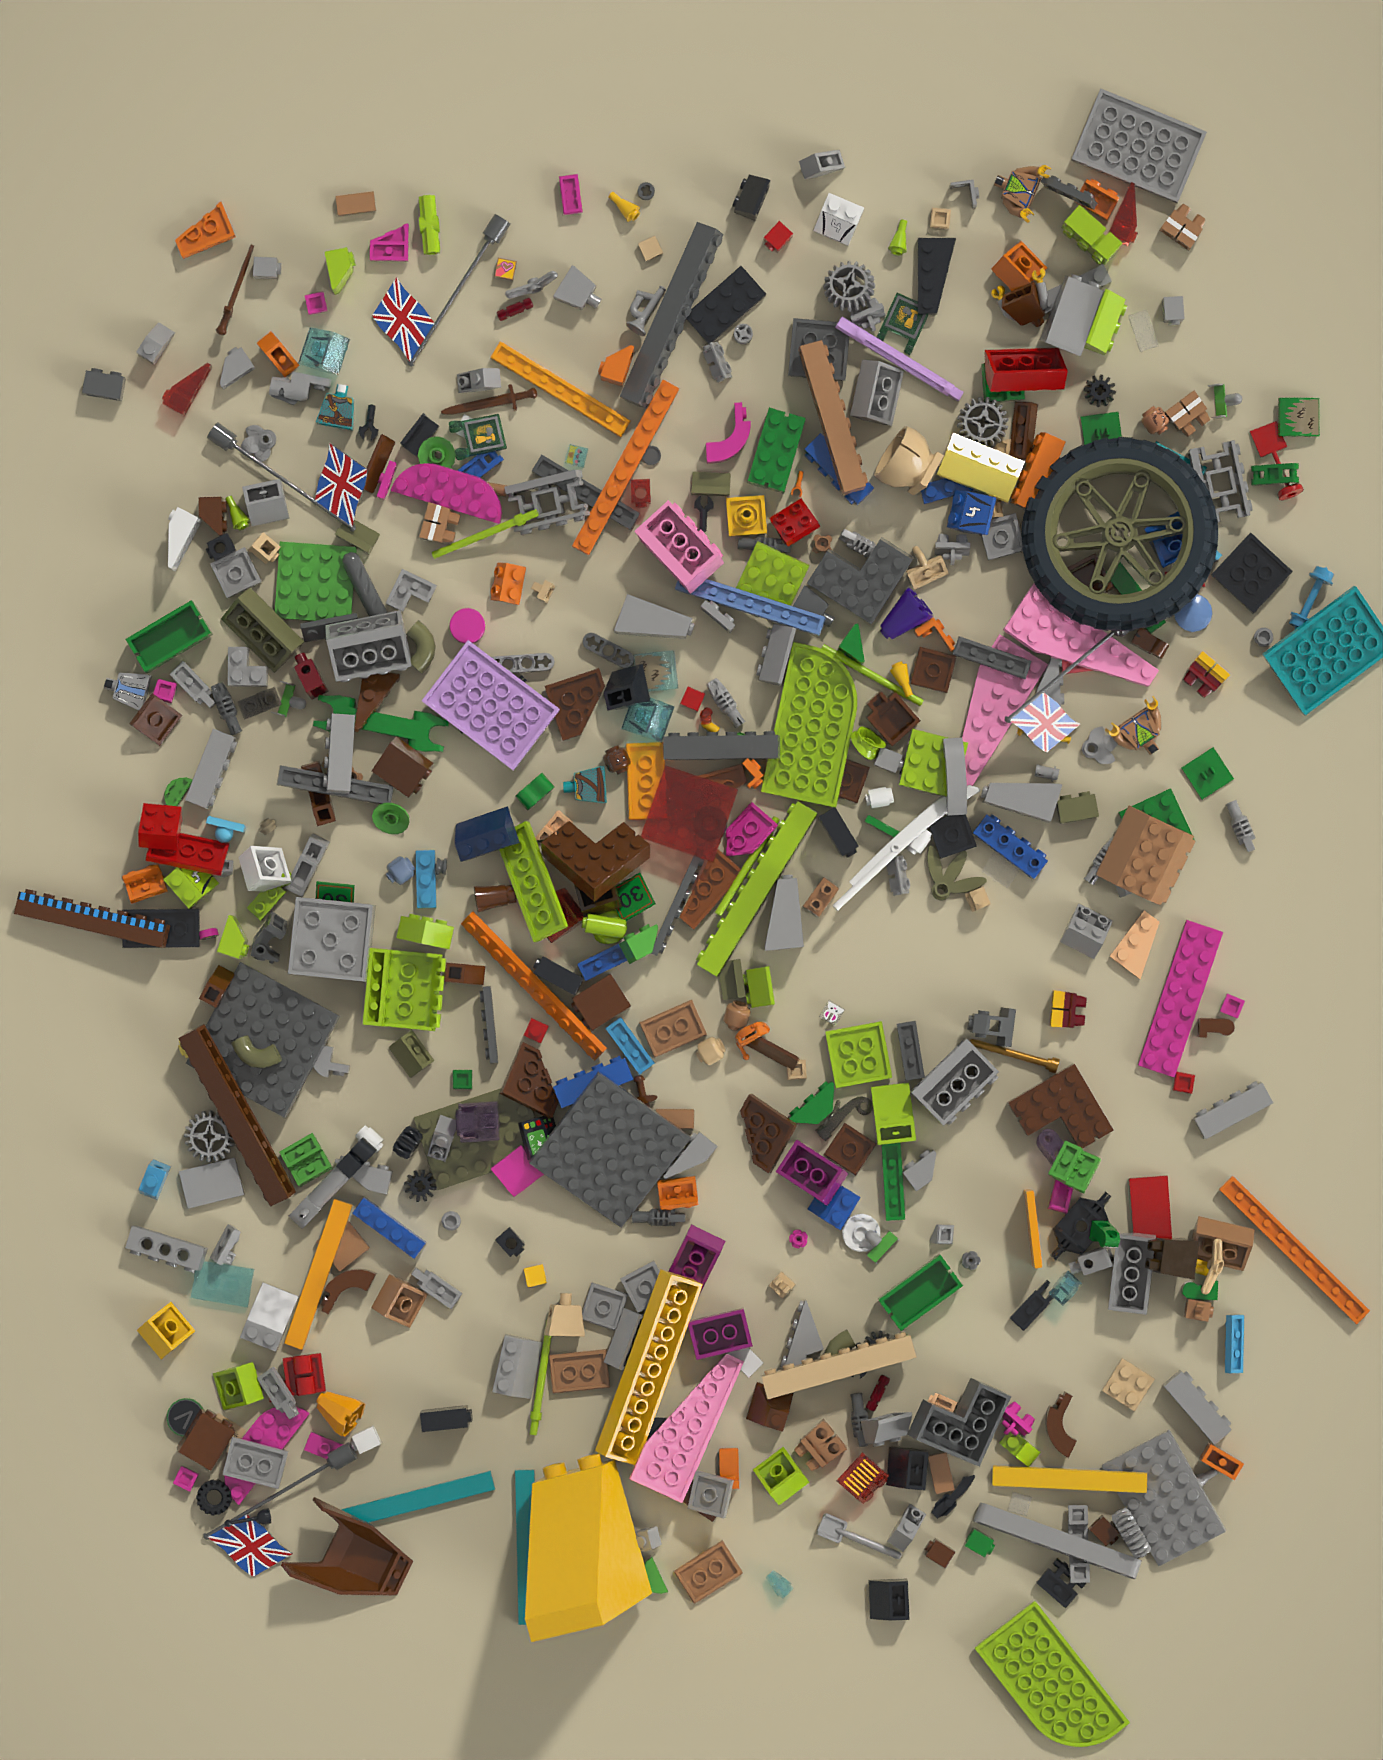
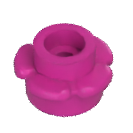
M797 1229L789 1236V1242L797 1249L805 1247L808 1236L806 1232Z

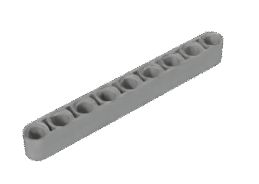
M981 1502L973 1520L978 1524L1131 1579H1136L1142 1562L1138 1558Z

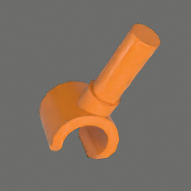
M803 471L798 473L797 483L791 490L792 496L795 489H799L801 492L799 498L802 496L801 482Z

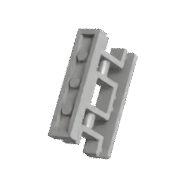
M1235 440L1223 442V452L1206 456L1204 447L1188 450L1191 467L1198 473L1203 483H1205L1211 498L1220 497L1222 508L1215 509L1218 522H1220L1219 512L1236 509L1237 518L1250 516V511H1253L1251 500H1247L1246 493L1249 492L1247 482H1243L1244 466L1242 462L1239 463L1240 447L1239 444H1235ZM1228 448L1231 451L1235 470L1234 474L1232 466L1221 467L1220 457L1229 455ZM1198 454L1201 455L1202 461L1212 459L1214 470L1204 472L1206 480L1203 478ZM1228 472L1231 490L1214 493L1210 475ZM1236 485H1238L1243 511H1241L1240 504L1229 505L1228 495L1237 493Z
M571 470L505 486V493L509 495L508 501H518L520 513L525 514L528 511L537 509L539 516L536 519H545L544 521L524 526L516 525L514 532H520L521 535L532 533V529L538 528L539 531L549 529L551 524L562 526L568 524V520L574 519V522L585 520V516L590 515V511L587 510L588 505H578L575 487L583 485V481H581V478H583L582 471ZM574 480V482L567 484L568 494L561 496L560 487H551L554 484ZM538 488V491L531 492L533 503L526 504L524 495L516 496L517 493ZM553 492L557 510L543 513L539 495ZM565 502L571 503L572 510H580L578 513L558 517L559 514L565 513L563 506Z

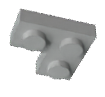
M402 569L386 604L404 612L411 595L429 603L437 585Z

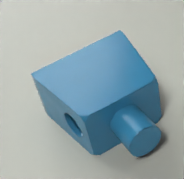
M153 1159L142 1179L139 1193L158 1200L171 1166Z

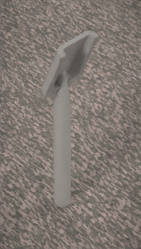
M824 1513L816 1532L817 1535L837 1543L841 1542L842 1537L845 1536L852 1541L895 1559L901 1558L902 1555L899 1551L853 1532L846 1531V1521Z

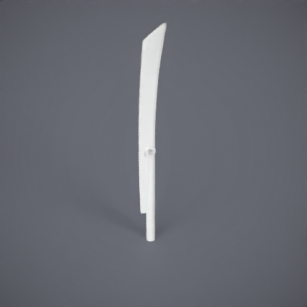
M968 785L967 799L981 791L980 788ZM941 796L917 816L849 881L852 887L832 905L836 911L845 905L915 838L947 813L946 797Z

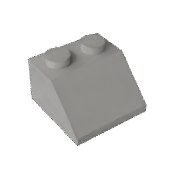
M894 1412L861 1421L865 1444H873V1447L884 1445L886 1440H890V1442L900 1441L901 1436L908 1435L912 1412Z

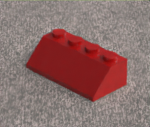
M1059 348L985 350L984 352L986 381L990 392L1061 390L1065 388L1068 370Z

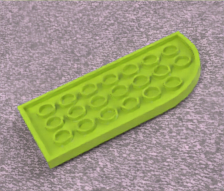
M793 642L774 728L775 735H780V759H768L761 792L834 808L837 806L851 733L856 717L857 692L853 679L842 662L821 648Z
M1035 1600L974 1647L1035 1727L1046 1737L1057 1743L1072 1747L1096 1745L1110 1739L1130 1723Z

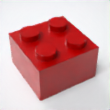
M143 803L138 830L139 847L177 851L182 826V807Z

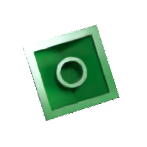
M854 624L838 649L857 663L864 664L859 624Z

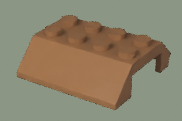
M1128 805L1096 875L1129 892L1161 905L1162 902H1167L1171 893L1169 888L1170 886L1174 887L1180 875L1177 871L1178 869H1183L1188 858L1185 854L1186 852H1191L1196 841L1193 840V835Z

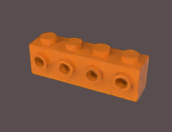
M1040 432L1039 435H1036L1033 441L1034 448L1027 455L1026 467L1019 475V483L1011 494L1012 500L1010 503L1025 509L1028 498L1036 497L1039 490L1035 488V485L1041 476L1048 478L1053 472L1050 466L1059 459L1066 441L1046 432Z

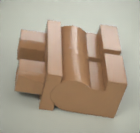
M824 1418L800 1439L801 1442L794 1449L800 1457L808 1451L813 1457L806 1462V1465L811 1471L816 1470L820 1466L823 1468L847 1450V1446L837 1434L830 1438L834 1434V1430Z

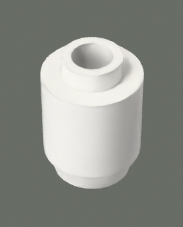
M891 788L871 789L865 795L867 806L871 805L872 809L889 806L890 803H894Z
M928 830L923 831L906 849L914 855L917 852L921 854L931 840L932 834Z
M365 1125L355 1135L358 1142L364 1137L377 1149L375 1153L383 1147L381 1142L384 1139L371 1127L368 1128Z

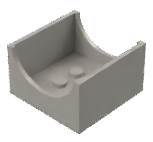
M296 897L288 974L367 982L369 950L372 947L376 905Z

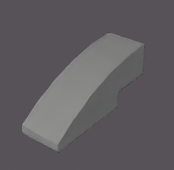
M314 833L309 837L291 874V883L285 889L303 897L330 841Z

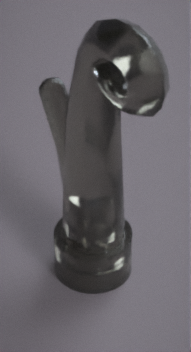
M856 1097L839 1109L840 1100H837L828 1119L815 1132L826 1142L855 1107L861 1115L870 1114L873 1110L872 1101L867 1097ZM861 1103L867 1104L866 1110L861 1109Z

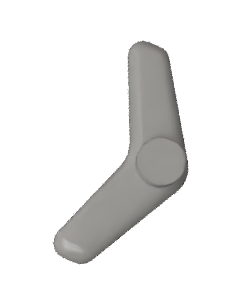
M550 271L539 279L537 277L529 279L527 281L528 284L507 290L505 296L511 299L540 292L543 290V287L556 279L558 274L555 271Z

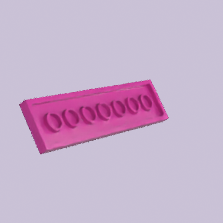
M1186 920L1138 1066L1175 1078L1223 935L1222 931Z

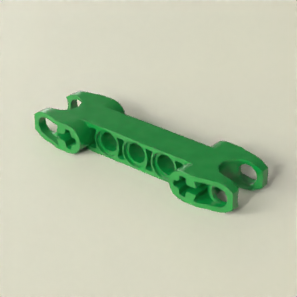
M319 695L318 701L330 704L333 708V714L355 715L356 720L357 708H354L355 698L341 695ZM415 710L412 719L375 712L370 715L367 723L361 730L408 739L407 744L417 751L443 752L444 746L431 742L429 732L435 726L449 727V722L431 713ZM313 721L314 727L326 730L327 721Z

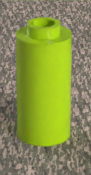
M587 914V917H583L581 928L585 929V933L623 939L626 920Z

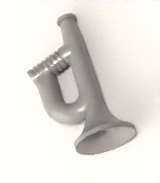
M659 286L655 294L637 290L636 297L630 306V312L636 320L627 321L626 326L640 336L646 335L644 329L645 322L661 299L664 291H666L663 286ZM642 300H648L649 303L642 312L638 311V306Z

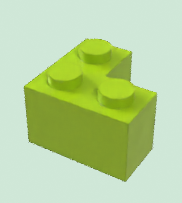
M409 914V917L401 916L396 938L450 949L454 927L448 926L447 921L436 919L434 923L433 918L422 916L420 920L421 916Z

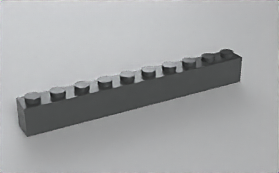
M700 222L696 223L620 394V397L625 401L645 409L652 401L653 392L660 383L663 370L668 365V359L671 352L675 349L676 340L683 331L684 322L691 313L692 304L699 295L700 286L707 277L708 268L714 261L717 248L722 243L724 234L716 228Z

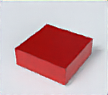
M688 686L680 704L698 712L705 693Z
M1176 1072L1173 1091L1192 1094L1195 1075Z

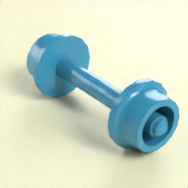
M1316 566L1314 571L1309 573V576L1316 581L1301 613H1290L1291 619L1289 624L1294 626L1295 629L1308 620L1307 616L1322 584L1332 586L1334 574L1328 571L1327 567Z

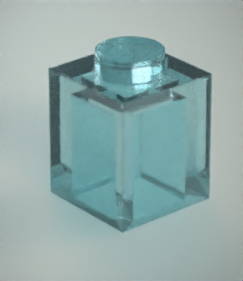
M1067 1271L1057 1280L1049 1294L1063 1306L1074 1296L1082 1282Z

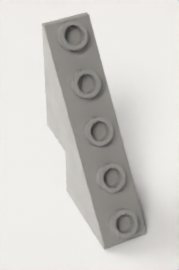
M807 1300L800 1301L797 1311L801 1313L799 1319L794 1320L792 1330L795 1332L793 1338L789 1337L786 1348L789 1349L787 1356H783L780 1367L790 1363H794V1366L802 1364L801 1360L807 1359L806 1355L824 1349Z

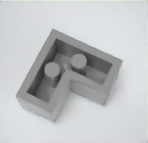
M228 647V686L268 687V667L249 666L248 647Z

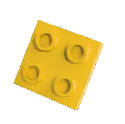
M764 495L726 498L729 537L767 534Z

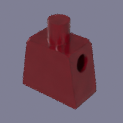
M304 652L296 655L294 658L298 665L294 668L311 700L329 692L313 660L308 659Z

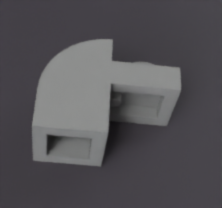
M331 1046L323 1047L313 1067L317 1073L327 1078L329 1077L330 1070L333 1071V1075L344 1076V1073H349L350 1065L332 1062L334 1047Z

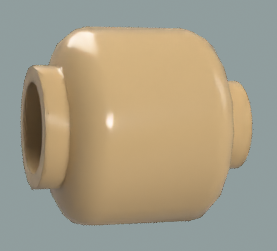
M709 1037L698 1044L696 1056L700 1062L704 1061L707 1065H712L723 1059L726 1049L719 1038Z

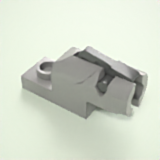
M292 372L291 380L287 377H272L269 394L273 398L295 405L298 401L309 399L311 385L316 390L325 391V388L330 389L332 381L327 378Z

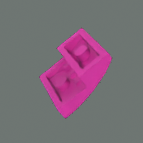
M522 1145L491 1167L493 1173L513 1197L544 1175L529 1164L530 1160L527 1159L526 1151Z

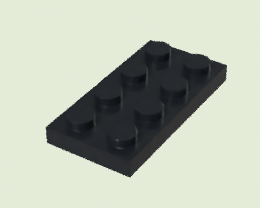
M740 266L695 305L686 320L709 345V343L715 341L765 297L766 293L748 272Z
M200 909L122 910L129 912L128 916L131 917L139 914L147 916L146 920L153 922L154 918L165 920V924L170 925L165 948L200 947ZM122 939V948H160Z

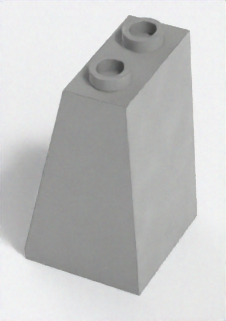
M1072 274L1071 277L1065 275L1040 340L1081 356L1104 290L1099 289V284L1091 281L1086 284L1081 282L1082 277Z
M627 594L614 633L686 639L687 635L691 636L695 625L692 623V618Z
M989 783L988 786L983 787L981 798L984 799L982 803L1049 823L1052 820L1062 784Z
M793 874L782 875L781 879L777 880L766 936L765 951L804 947L797 878H793Z

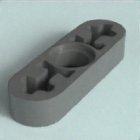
M587 633L583 638V645L589 651L622 668L632 666L634 657L631 652L595 633ZM593 636L595 637V642L599 644L600 640L604 641L600 646L599 652L596 651L597 646L593 644L591 647L588 646L587 638L591 639ZM611 645L614 648V653L611 656L604 655V646ZM617 649L621 650L619 655H629L630 663L626 662L623 665L622 660L618 657L616 661L613 660L617 654Z

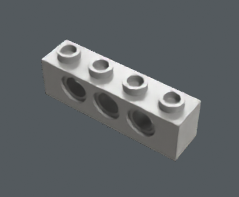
M139 1226L131 1227L125 1247L130 1249L131 1254L141 1256V1253L149 1255L148 1259L159 1262V1259L167 1261L166 1264L169 1266L177 1267V1265L185 1267L184 1270L195 1273L196 1270H202L208 1250L207 1247ZM146 1239H150L152 1242V1247L149 1250L144 1246ZM165 1244L170 1247V1253L168 1255H165L162 1252V1248ZM183 1250L188 1253L186 1261H183L180 1257V1253Z

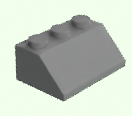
M862 360L850 416L892 426L904 370L880 361Z
M773 624V628H768L766 636L769 639L768 647H763L761 657H764L763 665L759 664L756 674L760 676L759 681L781 686L796 628Z
M623 1309L604 1363L624 1371L644 1314Z
M505 1334L493 1387L494 1393L531 1399L543 1342Z

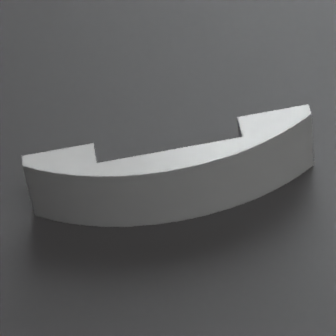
M945 738L943 739V751L946 768L947 816L967 814V782L963 739Z
M1068 1505V1534L1088 1540V1505ZM1069 1556L1070 1583H1090L1089 1563Z

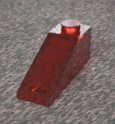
M1133 182L1128 187L1109 231L1125 246H1128L1130 242L1134 243L1138 234L1135 231L1137 216L1135 183Z
M206 363L173 385L170 390L167 389L162 397L164 406L185 416L211 371L212 365Z

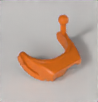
M756 1022L748 1025L736 1034V1045L743 1054L744 1060H748L749 1055L746 1054L743 1047L769 1033L770 1028L765 1022ZM754 1031L757 1032V1033H755L754 1035L748 1037L747 1039L742 1040V1038H744L745 1036L751 1034L752 1032H754Z

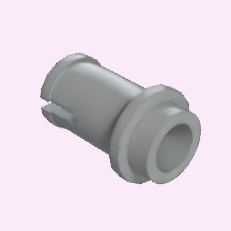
M1037 764L1035 777L1051 779L1053 782V780L1058 779L1060 769H1056L1055 766L1051 768Z

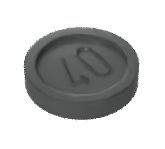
M648 446L642 459L648 465H655L661 459V452L655 446Z

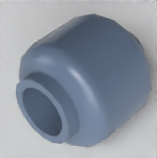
M399 856L386 867L388 871L386 876L391 883L396 882L402 885L414 876L413 870H415V867L407 857Z

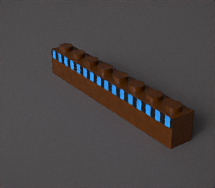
M25 889V892L19 891L14 911L16 915L160 948L166 947L170 925H166L165 920L154 918L153 922L146 920L147 916L139 914L131 917L128 916L129 912L117 910V913L110 912V908L99 906L96 909L91 907V903L82 901L80 905L74 904L73 899L62 897V900H57L55 895L47 893L39 896L36 895L37 891Z

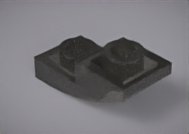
M275 687L237 702L244 720L282 705Z

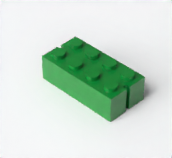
M769 407L747 483L764 488L765 483H769V490L784 494L806 418L790 413L787 417L785 416L786 412Z
M190 600L125 640L135 655L140 654L136 658L144 672L149 673L212 636L213 633L203 618L199 619L203 616L194 601Z
M940 1253L878 1298L887 1313H893L890 1317L900 1331L963 1286L953 1271L948 1272L951 1268Z

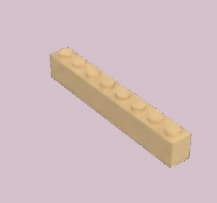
M900 1332L894 1334L895 1338L887 1340V1337L876 1339L874 1344L869 1345L868 1342L858 1344L856 1349L850 1350L847 1347L838 1350V1354L831 1355V1352L822 1354L820 1359L817 1360L807 1358L801 1360L802 1364L794 1366V1363L783 1365L781 1370L776 1371L775 1368L765 1370V1374L761 1375L767 1399L917 1358L911 1335Z

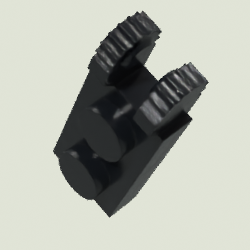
M1048 1280L1037 1291L1035 1290L1009 1317L1023 1331L1039 1316L1059 1292L1057 1288L1053 1289L1046 1299L1041 1295L1050 1284Z

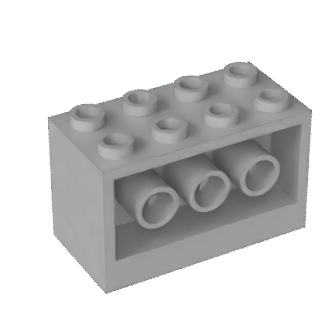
M401 610L325 625L326 641L336 682H347L352 678H367L372 674H386L391 670L397 669L402 671L411 667L410 650Z
M964 1038L910 1092L943 1126L945 1124L950 1125L957 1118L955 1116L957 1112H964L971 1105L969 1101L973 1097L977 1099L985 1091L983 1087L987 1083L991 1085L998 1079L997 1074L999 1071L968 1039ZM968 1067L975 1068L974 1075L966 1074L968 1072ZM954 1080L961 1081L960 1089H953ZM940 1094H943V1095H944V1094H947V1095H948V1096L946 1097V1099H947L946 1102H943V1101H942L941 1103L939 1102V1100H940L939 1095H940Z

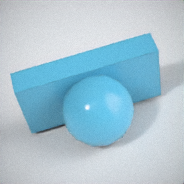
M211 816L207 817L206 821L207 824L218 826L215 830V838L221 843H227L233 838V830L245 833L247 827L244 824Z

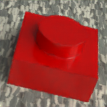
M531 1018L523 1036L542 1043L549 1026Z

